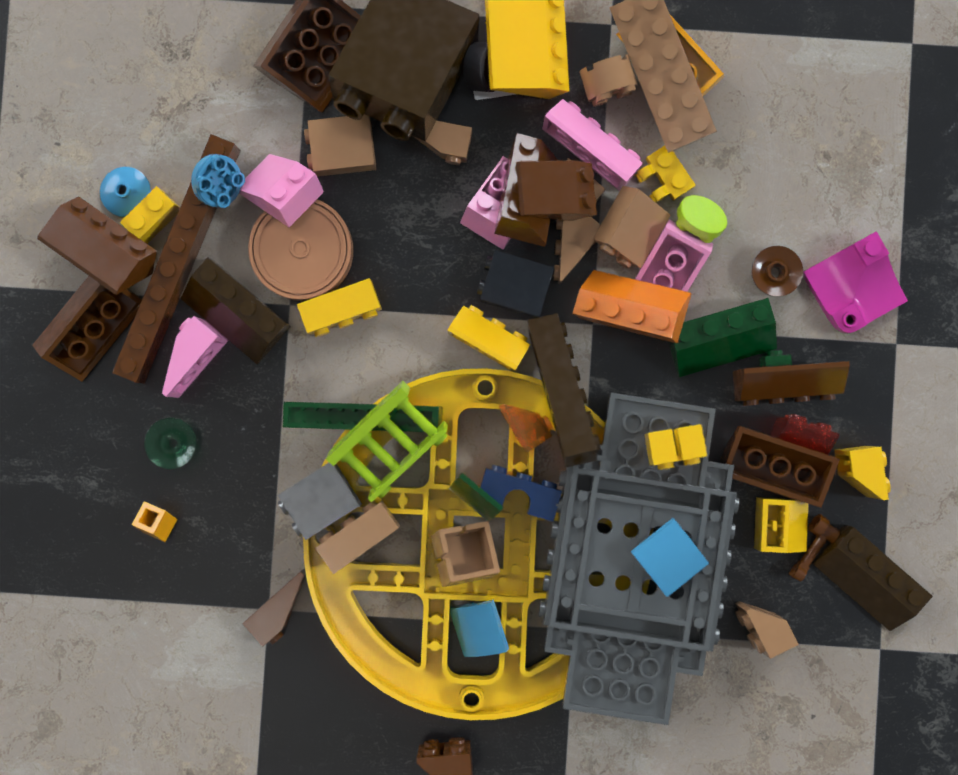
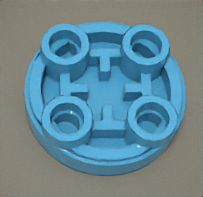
M219 154L203 157L196 164L191 178L195 196L208 206L220 208L228 207L236 199L241 187L245 183V176L240 172L238 165L231 158Z

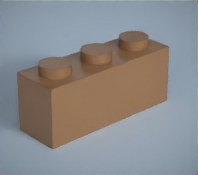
M374 500L361 509L364 514L359 518L355 519L352 515L342 522L340 526L343 529L335 535L330 531L318 539L321 544L315 549L333 574L400 527L383 501L377 504Z

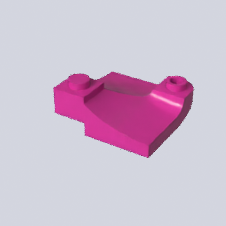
M877 231L803 271V277L822 311L833 327L841 333L855 332L908 301L892 269L888 257L889 252ZM848 315L853 318L851 325L846 322Z

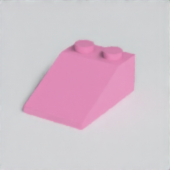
M269 154L245 178V183L241 187L239 194L287 227H290L324 191L316 173L297 161Z
M669 219L635 280L687 292L710 256L713 243H705L689 231L680 230L676 223Z
M193 316L192 319L187 318L179 327L180 332L176 336L162 394L166 397L179 398L228 342V339L206 320Z

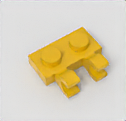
M665 145L647 156L645 160L649 165L643 167L635 174L640 183L654 174L657 176L663 186L649 195L656 203L668 195L674 201L696 186L673 151L668 153Z

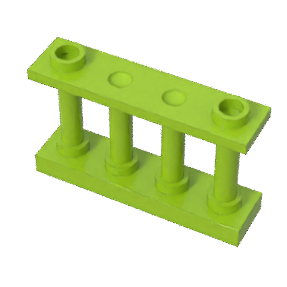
M404 381L400 382L332 447L326 457V460L332 466L339 460L342 463L346 462L373 487L368 496L370 502H373L377 497L383 498L390 491V485L431 446L435 445L437 447L447 437L448 424L445 421L436 428L408 401L410 387ZM395 407L398 410L402 409L428 434L418 446L389 419L391 417L389 413ZM376 425L379 428L383 427L409 452L399 463L371 437L372 433L370 431ZM357 443L360 445L364 444L391 470L381 480L352 454L354 452L352 448Z

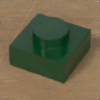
M782 350L768 351L767 356L759 358L760 367L792 365L791 354L783 355Z

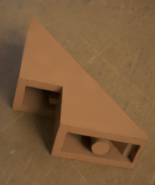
M594 180L597 202L606 189ZM592 217L574 221L557 219L556 230H561V237L555 243V255H559V265H554L553 280H557L559 284L562 283L595 244L593 238L600 224Z

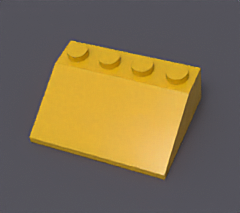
M485 0L490 90L551 99L569 92L564 0Z

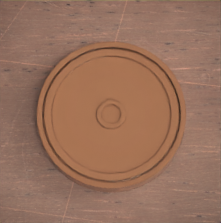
M316 200L290 227H287L264 211L256 220L250 233L248 253L256 276L268 289L289 300L307 301L334 291L344 281L353 260V241L350 231L341 216L328 204Z

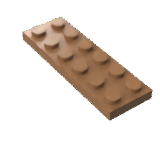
M625 0L610 7L668 153L717 132L665 1Z

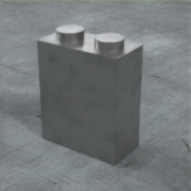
M327 463L278 495L280 499L278 501L279 507L285 515L290 514L294 521L292 524L294 531L299 537L303 536L305 540L362 505L338 465L332 466L330 463Z

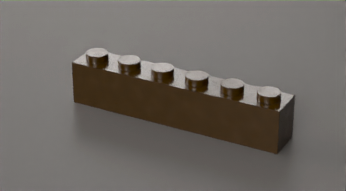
M558 313L527 320L529 338L565 468L597 461V451L601 450L598 435H593L591 427L594 426L591 411L586 412L584 406L587 403V397L584 388L579 389L577 381H580L578 366L572 365L571 359H574L571 344H566L565 337H568L565 322L560 323Z

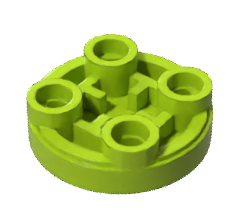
M698 195L687 196L677 208V227L682 231H689L693 235L698 236L705 243H711L714 238L719 237L727 226V217L719 205L706 197Z

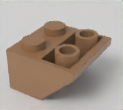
M741 601L735 603L738 608L735 614L742 626L745 625L747 630H749L750 634L747 635V638L753 649H757L759 654L763 653L771 659L799 645L788 622L771 611Z

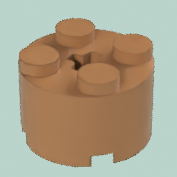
M628 54L623 58L621 55L598 61L593 64V70L587 71L585 67L579 71L588 102H592L593 107L607 103L611 96L616 95L617 99L630 96L631 92L636 90L637 81Z

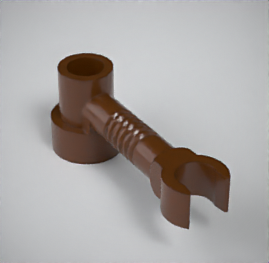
M821 514L816 515L808 526V531L816 536L815 540L801 560L789 571V575L800 582L807 575L810 564L825 542L833 543L840 535V531L832 526L830 521Z

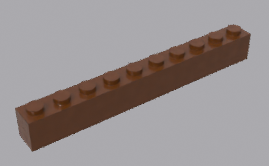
M210 134L200 160L211 154H219L231 158L236 163L241 150L235 143ZM191 183L112 372L136 383L145 384L217 209V207L202 203L195 196Z

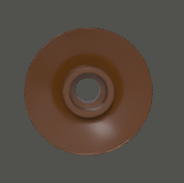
M771 246L762 250L754 259L751 271L752 278L757 288L763 293L773 297L785 296L792 293L800 285L803 277V265L799 256L793 250L784 246ZM772 268L778 269V277H774L771 274Z

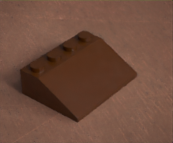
M296 0L253 67L274 83L322 113L332 99L328 75L361 15L342 0Z

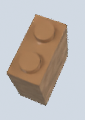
M364 114L361 120H354L347 116L308 120V129H304L306 145L310 144L311 154H307L309 170L313 169L317 177L376 170L372 124L369 116Z
M622 186L593 240L601 245L599 249L602 252L617 257L616 262L626 268H630V266L642 268L671 215L640 189Z

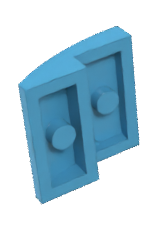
M674 518L670 519L631 551L666 597L709 564Z
M494 599L475 604L474 602L450 607V615L464 657L488 656L505 653L509 650Z

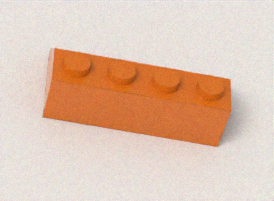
M593 270L579 290L573 314L582 320L678 343L692 293Z

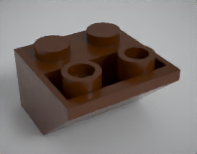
M463 737L451 738L449 742L442 743L435 739L426 740L423 744L419 745L417 764L429 775H473L470 740H465Z

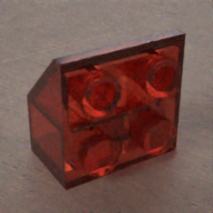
M786 414L783 418H776L771 436L827 455L840 435L833 432V427L820 422H817V424L810 422L808 424V419L799 415L792 414L791 416Z

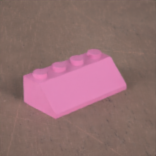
M562 99L545 115L542 129L581 161L592 163V169L620 191L622 186L627 185L643 164L640 161V156L631 149L627 151L620 145V140L613 134L609 133L607 135L600 129V124L591 117L587 119L580 113L581 109L571 101L567 103Z

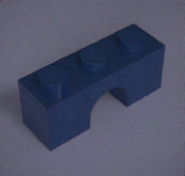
M493 464L491 469H485L480 488L503 506L504 499L510 491L516 489L523 490L528 494L530 501L527 514L554 521L558 507L556 504H559L562 491L557 489V483L542 480V484L532 481L533 476L517 472V476L506 474L507 468Z

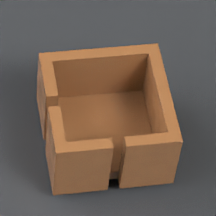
M488 521L465 525L463 528L457 526L441 529L431 536L436 559L441 558V562L437 566L442 587L488 579L500 573Z

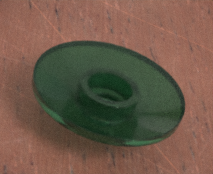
M164 418L155 422L149 428L145 437L147 456L155 465L161 468L176 469L184 466L191 460L196 450L197 443L193 429L186 422L177 418ZM172 438L177 441L175 448H171L169 445V441Z

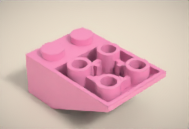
M504 156L470 201L460 222L502 250L511 239L494 234L508 159Z

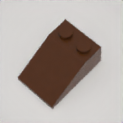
M581 161L516 162L521 216L574 221L597 215L592 163Z

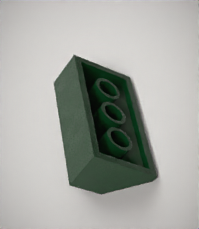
M769 297L683 322L678 343L668 341L678 377L777 349L776 321Z

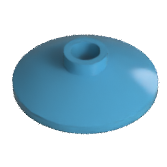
M119 167L112 170L105 176L100 187V197L103 205L109 212L119 217H125L151 192L150 183L146 176L139 170L131 167ZM122 186L127 188L124 194L119 193V189Z

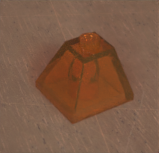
M502 404L498 407L524 452H529L552 437L550 431L554 428L546 415L541 417L539 413L507 404Z

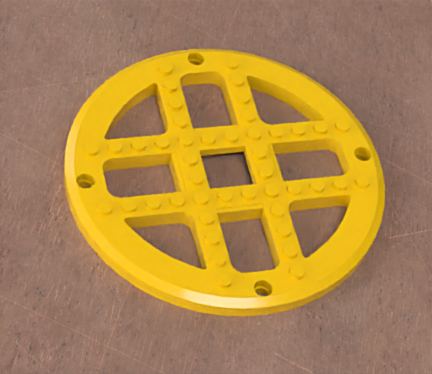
M487 368L452 370L419 378L407 384L410 387L408 401L413 406L443 407L442 422L445 421L448 424L447 437L437 447L435 445L431 446L430 473L426 485L422 487L391 486L390 491L381 499L377 497L375 502L378 504L383 501L392 514L422 515L420 565L352 561L333 574L315 549L321 544L317 540L316 534L307 540L303 537L306 579L314 607L332 642L348 663L371 684L403 704L427 713L464 720H495L515 717L539 710L563 699L570 655L553 653L529 668L525 667L528 607L536 599H546L547 591H543L544 576L550 574V570H534L537 520L545 519L527 514L530 501L526 492L519 489L510 491L504 499V508L495 516L505 518L503 568H499L500 573L492 578L442 587L437 566L441 562V558L436 559L431 536L438 530L452 528L454 526V516L482 517L448 489L456 480L458 419L462 411L469 408L498 409L505 412L509 419L507 474L517 476V472L533 476L536 421H540L555 431L542 381L516 372ZM486 380L492 384L493 390L489 395L479 393L478 384L481 381ZM387 395L383 396L373 404H379ZM584 404L586 412L591 411L594 426L591 427L593 435H598L602 445L605 422ZM344 430V432H343L342 435L339 437V439L336 441V443L333 445V447H334L350 430ZM370 431L372 433L371 437L382 447L394 438L387 431ZM357 443L352 448L354 451L352 454L366 467L376 456L364 444L360 445ZM325 459L321 467L329 462ZM340 460L336 464L362 505L324 528L329 532L332 531L334 535L343 529L340 524L347 520L351 513L363 512L361 509L371 503L368 500V496L373 488L370 485H359L358 480L361 476L346 462L342 463ZM557 512L555 514L554 521H558L559 513ZM602 518L598 521V523L607 524L612 529V523L609 519ZM633 522L627 523L623 528L624 535L628 538L635 537L638 534V526ZM653 528L650 530V535L653 534ZM592 572L589 576V583L593 586H600L604 582V575L601 572ZM625 575L617 577L615 581L616 588L622 591L628 589L630 586L629 577ZM650 579L642 583V591L647 594ZM353 590L414 593L422 599L423 628L420 663L415 662L399 651L378 632L361 608ZM494 599V602H501V624L509 650L499 654L497 670L487 676L459 675L452 672L448 667L450 600L488 601ZM475 693L479 697V702L476 705H467L464 702L466 694Z

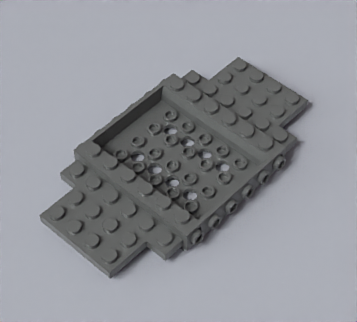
M610 393L601 450L597 451V461L568 467L565 471L561 470L559 486L563 487L562 496L560 497L559 504H556L558 506L556 512L559 513L558 522L553 523L551 529V538L555 539L554 548L548 550L547 565H551L550 574L544 576L543 591H547L545 602H540L539 617L543 618V625L548 626L544 651L570 655L562 704L563 709L669 725L676 672L703 676L706 652H713L714 645H717L719 642L720 631L716 628L718 618L721 619L724 606L720 601L722 592H725L727 588V576H724L726 566H729L731 562V550H728L729 541L733 540L735 535V524H732L733 514H736L739 508V498H736L737 493L730 491L734 465L708 461L716 409ZM702 425L707 456L701 457L700 463L684 466L683 460L673 462V468L658 470L657 465H649L644 434L672 429L673 432V429ZM602 518H607L612 523L611 531L606 534L600 533L597 529V523ZM672 518L675 519L684 531L690 533L692 542L709 563L682 585L683 594L677 599H673L670 596L666 597L658 586L653 594L647 595L643 593L642 583L645 580L653 579L631 553L635 547L650 536V530L653 527H662ZM629 522H633L638 526V534L633 538H628L623 533L624 526ZM594 571H599L604 575V582L600 586H593L589 583V576ZM625 575L630 579L629 588L623 591L615 586L617 577Z

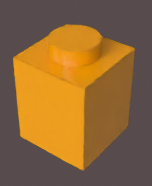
M143 502L132 526L149 536L166 542L177 519L167 511Z

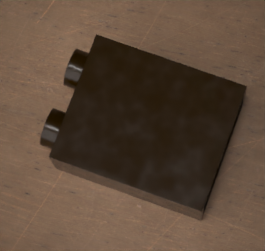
M370 0L328 75L335 108L343 115L354 120H361L365 114L381 121L382 129L398 140L408 141L412 135L426 142L463 71L464 58L468 48L474 42H478L480 14L449 0Z

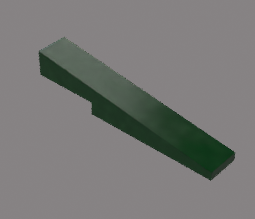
M284 402L283 428L351 430L377 404ZM414 406L436 428L442 423L443 407ZM395 407L389 413L391 416L389 419L403 432H424L402 409L398 410ZM377 425L372 429V431H386L383 427L379 428Z

